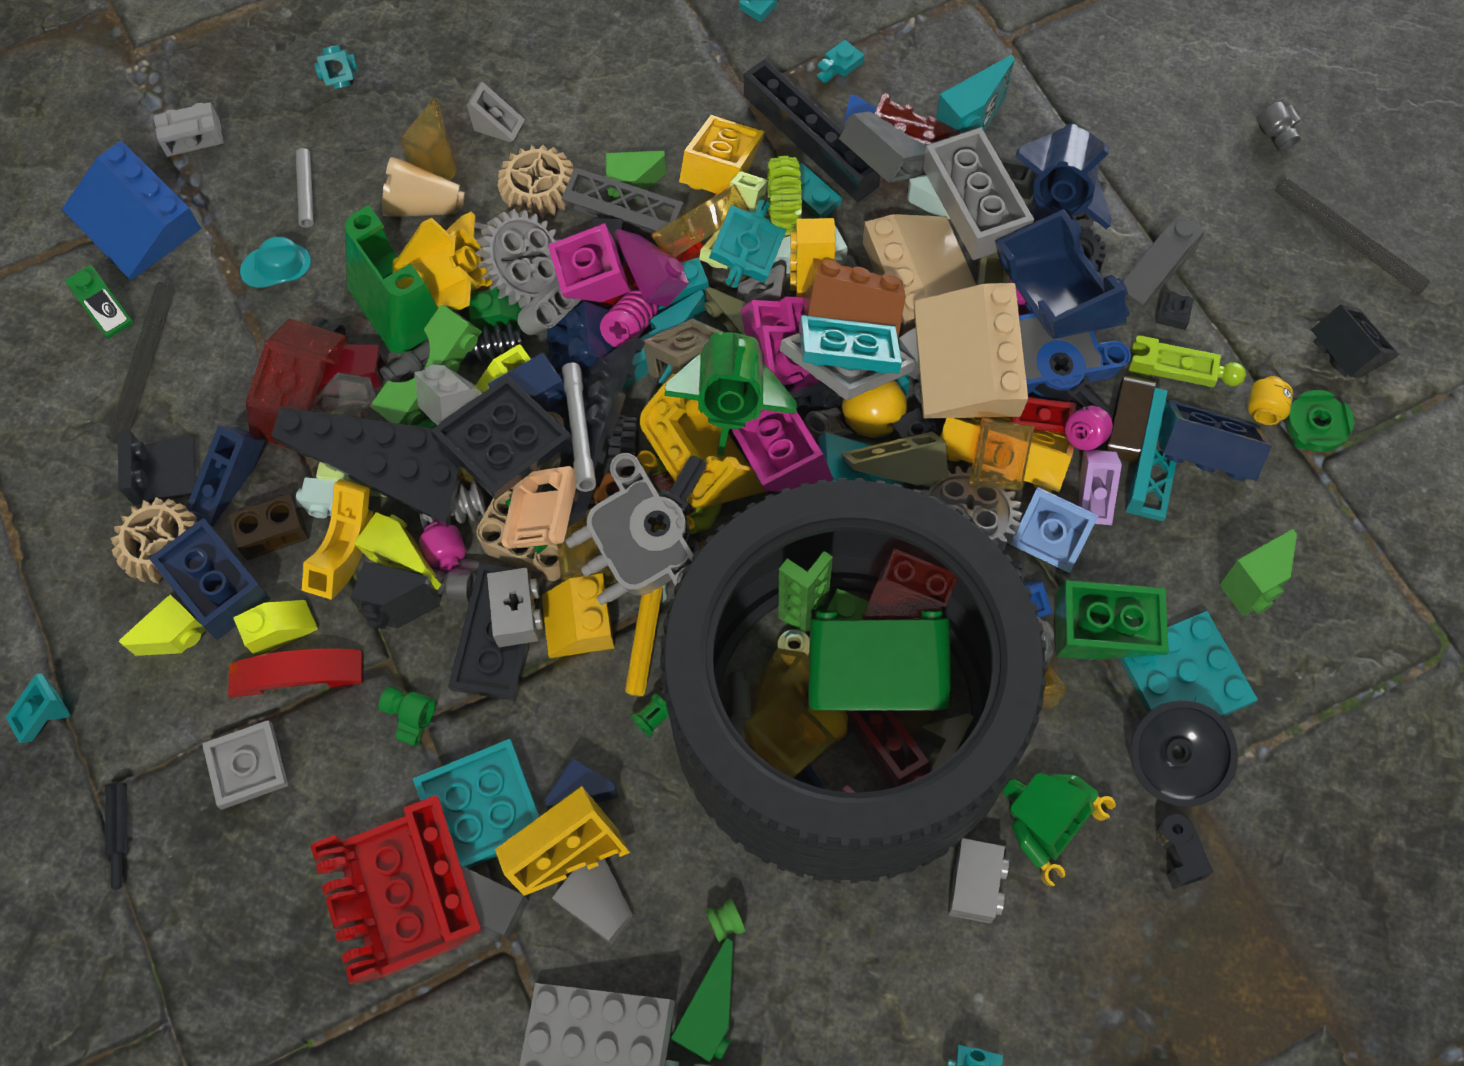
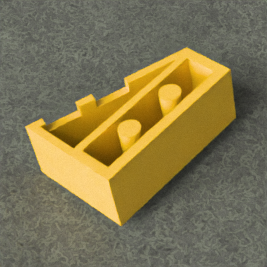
M834 218L797 219L796 232H790V251H796L790 252V271H796L790 272V291L796 290V297L803 298L802 289L813 258L835 261Z
M582 786L495 849L504 875L523 896L567 879V873L587 866L588 870L599 866V860L617 853L620 857L630 853L618 828Z

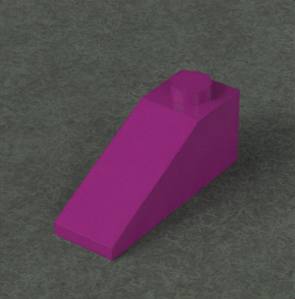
M616 229L614 235L644 301L668 307L689 284L683 265L676 258L640 235Z

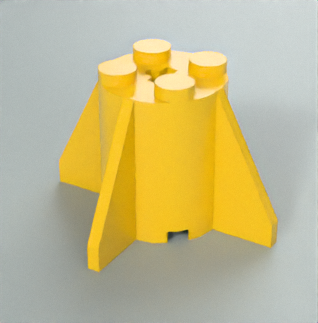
M469 212L461 216L446 231L433 218L423 221L399 257L393 259V273L411 263L425 282L438 308L441 304L451 310H461L470 306V294L490 290L489 287L493 282L491 278L483 279L482 276L487 273L486 268L478 267V264L482 261L480 256L476 255V252L481 247L474 238L475 215ZM405 277L401 279L397 287L400 289L408 288L412 285L413 278Z

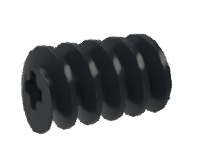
M507 322L505 331H502L499 324L496 323L493 333H490L487 326L483 325L482 333L478 337L476 346L465 355L463 360H466L469 366H474L478 358L479 362L484 365L487 364L489 356L493 360L519 344L525 350L523 331L519 325L514 330L510 322Z

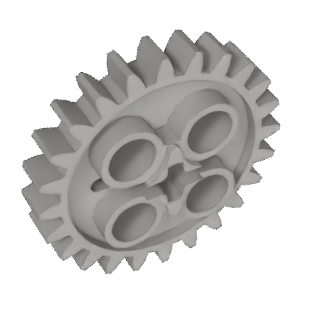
M513 209L507 214L502 212L487 222L488 226L481 230L483 237L477 240V243L483 248L478 250L476 255L484 259V261L478 264V267L486 268L487 273L482 278H491L493 281L489 289H500L499 299L509 296V305L518 302L519 307L524 308L557 277L548 245L559 240H554L553 238L556 233L555 229L549 232L546 230V220L539 224L537 223V214L528 218L526 210L517 214L516 210ZM535 255H543V256H544V257H536V258L532 259L531 261H529V259H528V258L534 257ZM516 257L518 259L511 263H502V261H511Z
M956 466L954 474H951L948 470L947 479L938 480L934 485L923 486V489H919L923 495L928 497L932 495L938 498V501L944 505H952L957 508L956 512L961 515L966 514L969 516L973 524L978 528L983 527L987 531V536L991 540L995 539L1000 544L999 549L1001 551L1005 549L1006 543L1011 544L1014 536L1017 535L1022 513L1018 511L1020 502L1013 501L1016 494L1014 491L1005 492L1008 485L1006 482L999 485L996 483L997 475H993L988 479L985 477V470L983 469L977 475L974 474L973 468L970 466L967 473H963L960 467Z

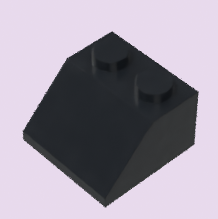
M1340 304L1311 329L1316 336L1314 339L1315 344L1324 353L1329 352L1336 360L1333 363L1335 368L1345 377L1349 375V377L1361 378L1400 355L1359 308Z
M365 561L350 597L359 609L358 612L367 620V624L378 629H386V626L398 629L439 607L441 599L428 576Z

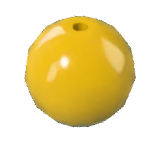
M895 380L849 400L843 398L842 401L843 416L850 428L860 436L875 439L890 435L893 432L891 423L900 420L902 416L906 415L907 411L905 393Z

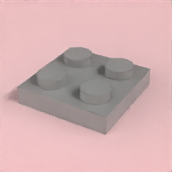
M269 720L202 743L216 805L221 810L288 786L273 724Z

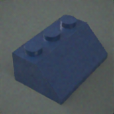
M1167 400L1159 438V446L1167 459L1177 463H1183L1184 460L1196 463L1195 465L1198 468L1208 472H1214L1215 469L1227 472L1226 474L1229 477L1239 481H1245L1246 478L1257 481L1272 447L1258 425Z

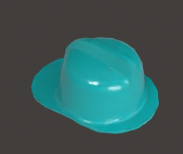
M272 237L264 241L259 249L251 252L244 259L240 267V275L248 286L254 288H264L301 278L307 273L310 268L311 258L308 251L301 245L295 244L284 237Z

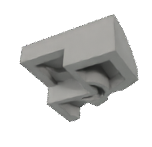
M604 858L598 861L599 866L590 870L585 866L573 871L552 899L612 945L633 914Z

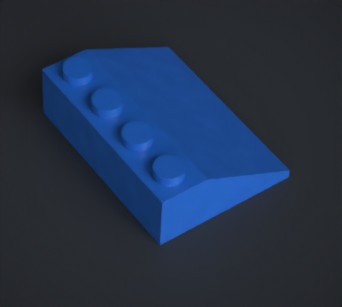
M119 141L96 158L62 208L64 213L130 281L202 229L190 208L122 141Z

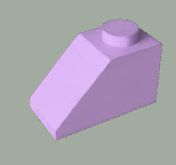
M1100 450L1083 451L1079 478V506L1099 515L1095 524L1112 525L1122 466L1116 452Z

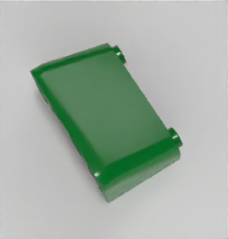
M922 610L921 616L914 619L845 620L842 617H838L837 611H818L817 617L810 618L809 709L945 710L951 708L950 616H943L942 610Z

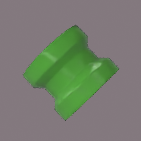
M731 898L724 901L723 906L717 909L711 907L705 910L719 944L724 942L730 934L746 932Z

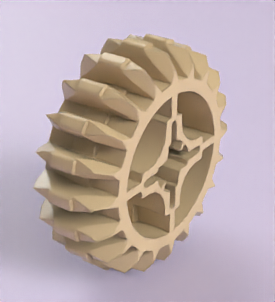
M531 144L528 151L520 148L519 155L510 153V161H503L502 170H499L498 189L501 192L502 200L508 205V208L510 210L515 209L517 214L526 210L528 217L537 214L542 219L549 212L555 216L557 208L565 210L566 205L562 197L574 168L571 161L567 160L564 152L558 153L555 147L547 151L544 144L540 149H535Z
M155 498L152 505L143 500L142 508L140 509L131 506L132 514L129 517L121 515L124 523L121 526H114L115 532L118 535L110 538L115 546L111 551L113 556L117 558L118 566L123 570L125 569V572L130 577H137L145 583L150 579L153 583L159 584L162 578V574L149 558L176 539L173 537L175 532L173 530L174 524H178V536H180L197 523L196 516L189 512L185 505L176 504L175 501L169 498L165 502ZM137 543H141V547L139 549L141 551V555L139 558H137L136 555Z

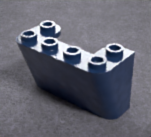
M1064 209L997 240L998 256L1003 269L1011 281L1015 283V287L1052 339L1125 325L1127 323L1126 317L1129 316V310L1125 303V296L1128 295L1125 283L1121 278L1116 279L1113 275H1109L1104 279L1101 278L1094 260H1088L1084 255V249L1079 240V236L1082 235L1079 222L1075 218L1071 219Z

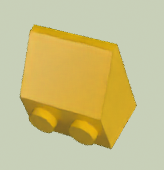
M603 573L569 578L542 594L549 658L615 648L609 602L600 605L597 600V596L607 589Z

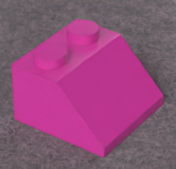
M605 223L548 245L563 297L603 302L630 292L616 243Z

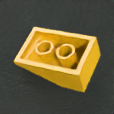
M710 115L684 150L679 182L687 184L693 189H703L713 192L721 198H727L729 185L740 171L749 172L765 131Z

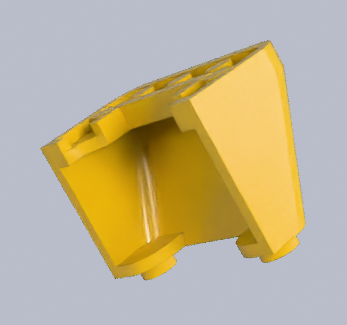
M672 374L642 410L640 426L674 482L691 456L699 457L707 463L705 472L687 502L694 507L707 508L768 491L764 490L755 471L749 465L729 433L724 456L717 455L719 427L709 423L708 417L703 412L701 414L697 400L664 396L666 383L676 375Z

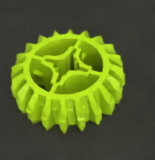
M778 156V158H771L768 162L767 202L770 204L768 220L772 224L786 230L785 238L790 236V232H796L797 219H801L802 191L800 165L796 157Z

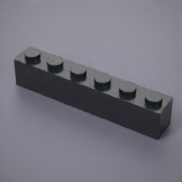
M766 59L743 74L744 97L857 202L861 201L880 186V175L839 139L843 129Z

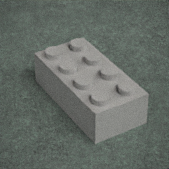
M982 127L926 145L923 170L972 260L998 252L997 240L1033 224L1034 218Z

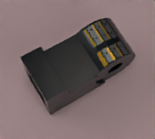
M1171 814L1166 817L1157 828L1156 839L1159 845L1167 850L1174 870L1167 875L1172 889L1209 877L1214 871L1190 820L1180 814Z

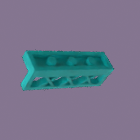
M1155 388L1141 454L1134 466L1125 512L1164 521L1177 462L1169 460L1167 464L1165 454L1161 456L1156 449L1157 441L1160 438L1162 416L1167 403L1168 391ZM1159 464L1166 477L1155 483L1150 476L1153 466ZM1151 492L1155 494L1160 501L1159 510L1143 506L1147 494Z

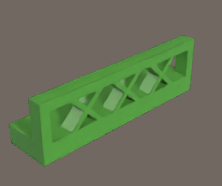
M825 551L808 572L789 559H786L779 568L778 618L795 630L804 632L806 635L810 631V618L817 617L818 611H825L828 607L833 556Z

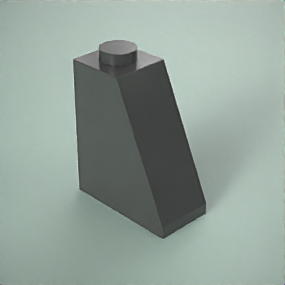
M870 111L854 113L845 121L844 130L839 139L888 183L921 176L924 171L923 164L926 150L924 144Z

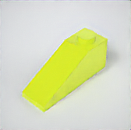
M376 512L354 544L371 561L382 566L428 576L433 587L438 590L441 583L424 558L417 542L405 529L407 524L395 515L391 514L390 517H386Z

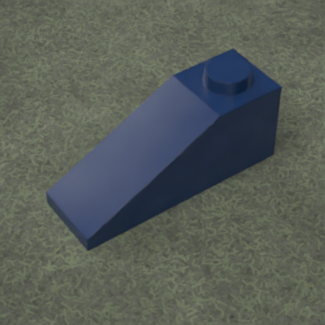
M217 427L186 506L188 511L192 512L198 521L204 518L210 526H214L254 469L265 442L264 439L240 427Z

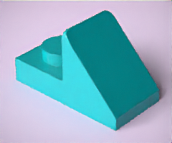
M36 674L5 718L19 743L33 741L47 720L69 718L71 715L51 683L43 674Z

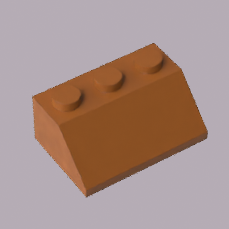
M813 258L802 289L805 316L896 327L897 338H899L906 298L902 280L891 274L879 275L871 273L863 267L856 266L851 268L843 266L831 259L820 260Z

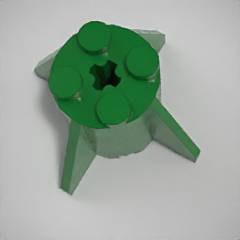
M713 333L709 337V341L704 345L701 353L673 376L665 386L664 396L697 400L701 414L703 412L708 417L709 423L719 427L717 455L724 456L729 429L745 427V423L753 418L755 421L760 416L762 410L796 414L797 410L796 400L763 362V353L759 347L758 340L740 333Z

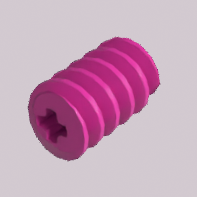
M640 290L627 292L604 315L600 323L601 335L607 343L617 348L634 336L639 337L647 326L650 325V319L657 316V305L645 302Z

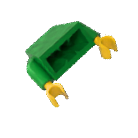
M1038 773L1027 786L1016 779H1011L1003 791V796L1014 802L1009 811L1013 819L1012 830L1019 847L1036 868L1042 869L1040 874L1041 880L1047 886H1055L1048 876L1051 869L1056 870L1061 878L1065 877L1063 867L1057 864L1052 865L1049 862L1050 857L1055 861L1091 814L1100 821L1110 818L1109 814L1102 810L1101 804L1105 805L1108 809L1116 807L1113 798L1109 796L1098 797V791L1074 774H1052L1048 776Z

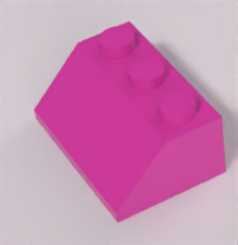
M762 410L760 416L755 421L753 418L745 423V427L732 429L764 490L781 492L782 489L789 488L791 490L807 482L815 484L818 480L826 479V482L834 480L821 450L797 410L796 414Z

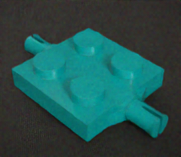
M765 200L758 201L754 212L744 211L731 205L709 255L710 259L731 269L726 279V284L730 286L735 277L731 286L733 288L738 287L742 274L760 282H766L786 233V230L772 224L765 218L770 208L769 202L766 201L761 210Z

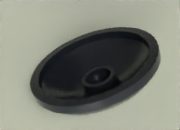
M1178 700L1166 702L1153 708L1140 720L1131 739L1130 759L1138 781L1152 796L1171 805L1192 807L1215 799L1228 787L1237 768L1238 749L1230 726L1220 714L1204 704ZM1175 746H1180L1182 749V756L1178 759L1172 755V750Z

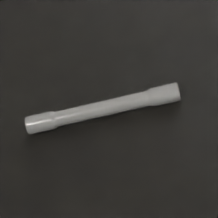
M567 363L562 367L564 391L567 396L575 460L573 464L575 482L578 490L587 492L596 487V479L589 447L582 394L581 368L576 363Z

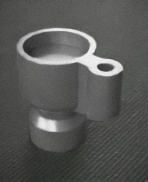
M1277 102L1265 108L1258 115V123L1267 136L1275 137L1274 143L1279 151H1286L1294 147L1301 140L1297 130L1292 128L1301 121L1292 105L1285 107L1282 102Z
M462 559L459 561V566L451 569L447 574L440 569H433L441 583L439 589H435L437 594L445 593L446 597L452 601L469 603L479 563L483 564V562Z

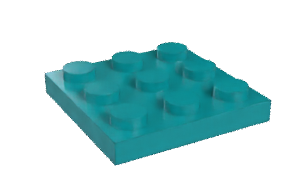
M1208 611L1167 627L1169 647L1167 655L1119 658L1147 712L1166 702L1186 700L1204 704L1224 717L1248 707L1258 700Z
M511 739L412 778L420 801L435 795L439 796L460 865L467 869L497 857L495 852L497 847L540 817Z

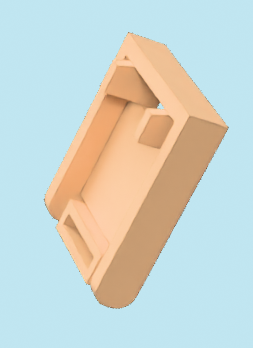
M566 466L533 471L514 486L501 540L502 545L506 549L550 545L552 543L560 544L564 542L576 491L573 468ZM542 484H551L557 489L556 491L537 493L538 486Z

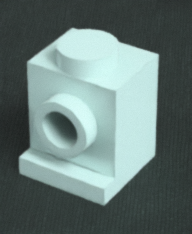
M305 477L302 488H299L296 494L297 507L304 508L309 515L316 518L331 516L334 483L337 481Z

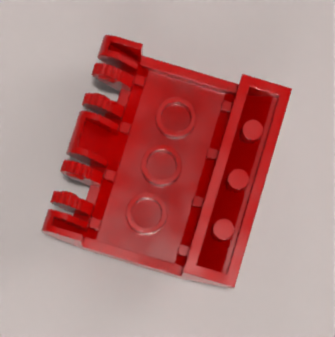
M438 795L404 807L406 816L345 840L332 835L310 846L314 861L319 862L316 865L318 874L343 871L345 878L331 880L322 886L324 895H330L325 900L333 928L342 929L335 933L337 942H347L361 938L364 940V947L350 949L341 955L344 964L353 963L345 968L349 984L387 977L454 950L482 930Z

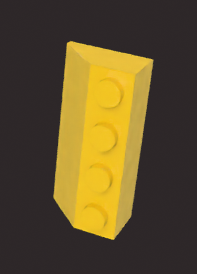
M1010 417L946 418L940 436L946 442L948 460L956 462L964 460L973 463V467L978 470L983 469L985 472L994 470L1003 473V476L1008 480L1014 482L1024 480L1033 483L1035 488L1039 487L1048 492H1052V490L1060 491L1074 451V446L1070 444L1065 435L1011 427Z

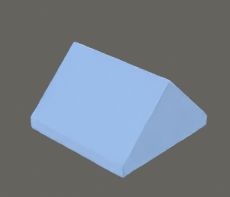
M1038 487L1023 516L1017 535L1014 536L1010 545L1070 573L1099 515Z

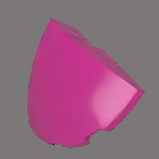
M784 297L780 301L751 300L740 309L746 336L754 337L758 340L759 347L763 353V362L783 386L799 382L804 379L803 377L810 374L780 351L782 339L800 333L799 323L801 315H805L803 298Z

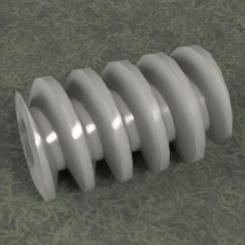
M475 480L471 481L470 490H466L462 482L459 483L449 524H453L454 516L460 524L465 523L466 514H468L472 521H477L479 511L484 516L488 509L484 489L479 488ZM420 514L423 529L428 526V522L430 524L438 522L425 514Z

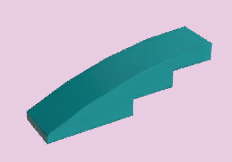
M700 289L650 319L652 331L639 339L644 341L692 318L699 320L706 310L704 292ZM644 347L640 353L636 352L632 364L636 366L633 377L627 379L623 390L649 373Z

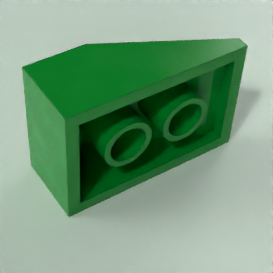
M1065 580L1055 593L1056 657L1092 660L1167 655L1169 647L1166 589Z

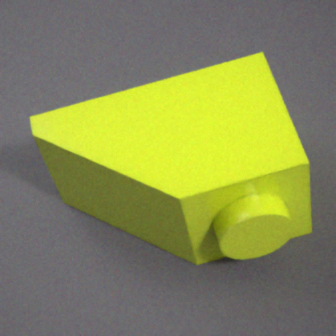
M169 595L125 634L119 642L135 656L178 654L194 646L200 640L201 635L207 630L175 598Z
M306 600L267 602L233 617L244 645L255 656L270 653L318 630Z

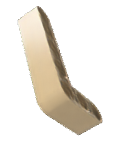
M547 412L563 428L565 427L560 415L554 412ZM561 451L534 471L552 469ZM544 484L538 486L537 493H540ZM514 486L496 500L493 498L476 530L477 538L484 552L490 557L519 569L527 568L529 571L542 572L546 580L556 581L564 577L567 573L568 565L560 545L552 543L539 554H537L533 546L529 547L526 552L519 554L515 553L518 549L517 547L506 549L502 545L501 540L507 514H502V512L508 508L505 501L512 498ZM500 534L497 540L487 541L491 535ZM558 558L555 564L550 566L544 565L547 559Z

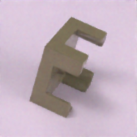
M692 318L644 340L643 347L649 375L655 378L660 377V372L663 370L662 361L671 365L672 374H677L701 353L704 345L709 341V337L713 333L724 332Z

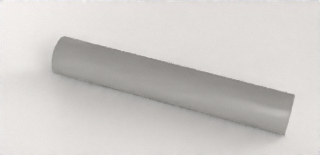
M300 148L296 150L298 223L301 227L308 228L314 224L311 156L308 149Z

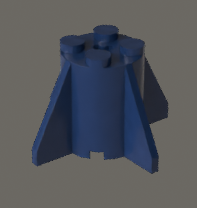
M1067 124L1064 128L1023 145L1017 150L1015 157L1036 173L1033 187L1035 192L1034 200L1029 207L1034 222L1045 212L1052 215L1064 209L1067 214H1070V217L1084 211L1105 229L1111 226L1112 218L1097 176L1100 162L1109 154L1110 147L1090 132L1079 128L1076 124Z

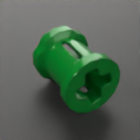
M656 693L651 696V701L638 713L633 712L630 715L633 723L648 738H651L654 735L653 731L664 720L669 718L666 702ZM655 711H658L651 719L647 720Z

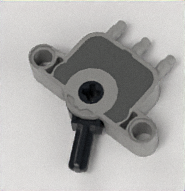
M621 453L613 458L610 464V472L620 491L595 505L587 516V525L565 539L567 546L572 548L593 537L602 554L581 567L583 575L588 576L609 566L618 581L597 596L600 605L611 602L627 592L643 596L671 580L675 586L677 583H680L686 565L691 566L694 555L687 545L690 526L686 516L691 509L687 500L707 468V463L704 460L691 456L670 492L662 489L660 494H658L644 468L634 455ZM625 467H635V471L630 477H620L621 471ZM656 524H665L666 529L664 531L660 529L655 531L654 526Z

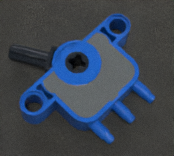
M1027 304L1026 307L1029 314L1020 315L1019 322L1028 394L1033 391L1037 396L1046 400L1060 399L1062 402H1069L1072 399L1080 408L1087 406L1100 407L1113 420L1114 414L1085 385L1090 382L1114 377L1130 361L1131 354L1128 347L1120 341L1097 343L1093 331L1052 339Z

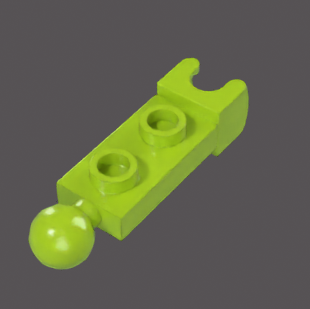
M1137 336L1131 348V353L1135 356H1133L1127 370L1130 374L1144 377L1154 375L1213 388L1218 378H1221L1223 383L1230 387L1240 385L1246 378L1245 368L1237 362H1230L1225 366H1220L1221 355L1159 343V339L1145 336Z

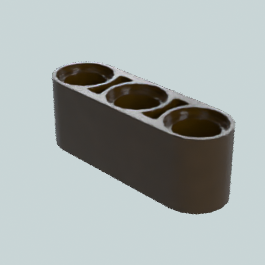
M1123 375L1113 412L1112 433L1107 440L1105 451L1116 452L1120 460L1135 464L1138 462L1156 382Z

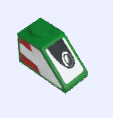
M91 264L64 280L107 339L134 324Z

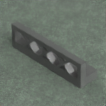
M574 167L562 197L568 209L597 219L605 217L622 219L624 228L669 243L677 241L679 232L676 226L684 208L683 202ZM580 177L590 180L594 189L584 194L575 192ZM609 188H614L618 190L621 198L609 203L603 201L600 193ZM638 196L645 198L648 207L637 212L630 210L628 201ZM665 205L674 208L669 222L658 219L654 210Z

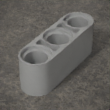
M556 277L518 314V325L528 335H534L552 328L581 299L563 297Z

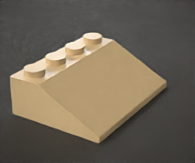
M892 214L864 223L863 245L875 274H891L903 282L906 298L899 332L900 337L915 328L914 301L976 286L947 216Z
M1015 283L980 284L914 301L923 418L1020 417L1028 401V391Z

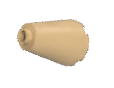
M390 157L386 174L390 175H388L386 184L384 183L383 216L456 215L457 209H463L465 192L460 191V185L403 160Z

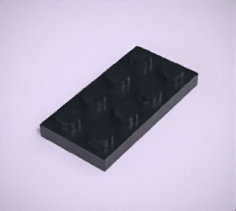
M479 563L448 685L451 691L516 701L529 643L498 647L492 631L487 580L488 573L514 570L515 568ZM528 570L531 579L536 578L538 582L539 598L534 599L536 610L545 577L542 572ZM515 604L514 610H518V604Z

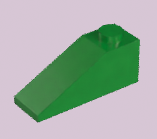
M728 938L723 943L671 1037L673 1042L712 1064L715 1057L720 1060L723 1058L732 1039L727 1037V1034L730 1031L734 945L733 941Z

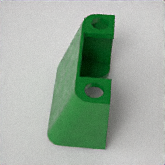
M367 205L352 214L345 222L346 285L387 348L394 353H403L428 339L424 328L436 313L438 307L425 282L411 263L393 273V259L398 256L383 231L385 227L370 205ZM405 277L413 278V283L408 288L400 289L397 287L401 279Z

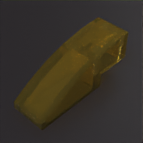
M734 184L651 235L660 249L672 257H676L720 230L731 205L744 211L750 210Z

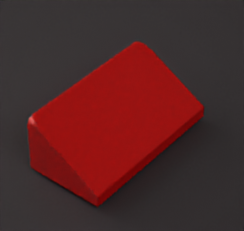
M1028 397L1021 416L1010 417L1011 427L1066 434V422L1070 415L1076 412V403Z

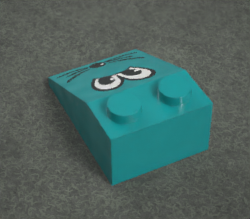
M1012 55L940 94L934 132L941 140L981 127L983 131L986 130L1007 97L1015 60Z

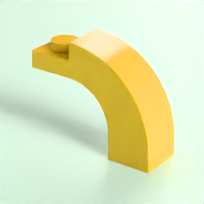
M339 479L334 483L330 525L321 546L303 563L302 591L332 600L351 579L363 554L354 542L373 517V511L368 510L370 487Z

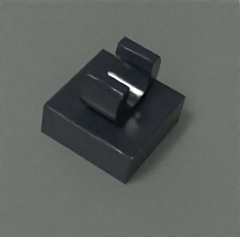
M1163 292L1155 323L1186 330L1194 298L1177 295L1174 292Z

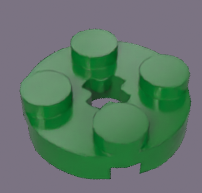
M1311 390L1304 392L1292 403L1290 413L1285 420L1287 430L1293 438L1294 445L1299 449H1309L1315 452H1329L1340 448L1354 428V416L1350 407L1345 402L1341 404L1338 400L1334 399L1335 395L1328 391ZM1315 416H1319L1320 420L1326 421L1327 424L1318 426L1313 420Z

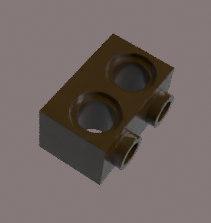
M291 493L274 496L269 501L255 506H244L237 512L228 515L236 548L246 560L309 539L301 509L297 507ZM289 515L285 521L278 523L282 517ZM257 526L253 532L248 533L252 527Z

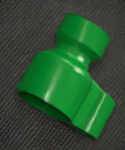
M391 686L383 691L378 704L380 712L391 716L397 714L398 727L396 739L414 747L420 743L422 732L431 722L436 707L435 700L417 692L403 695L401 690Z

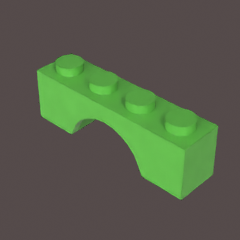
M441 304L424 328L430 344V354L423 370L430 365H445L457 373L460 362L476 346L482 331L457 312ZM415 378L406 382L387 381L370 405L371 408L391 423L415 425L424 419L425 413L418 407Z

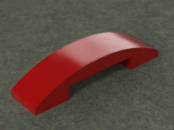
M292 650L254 656L229 664L228 696L233 698L261 695L267 689L327 683L329 687L363 684V652L361 650Z

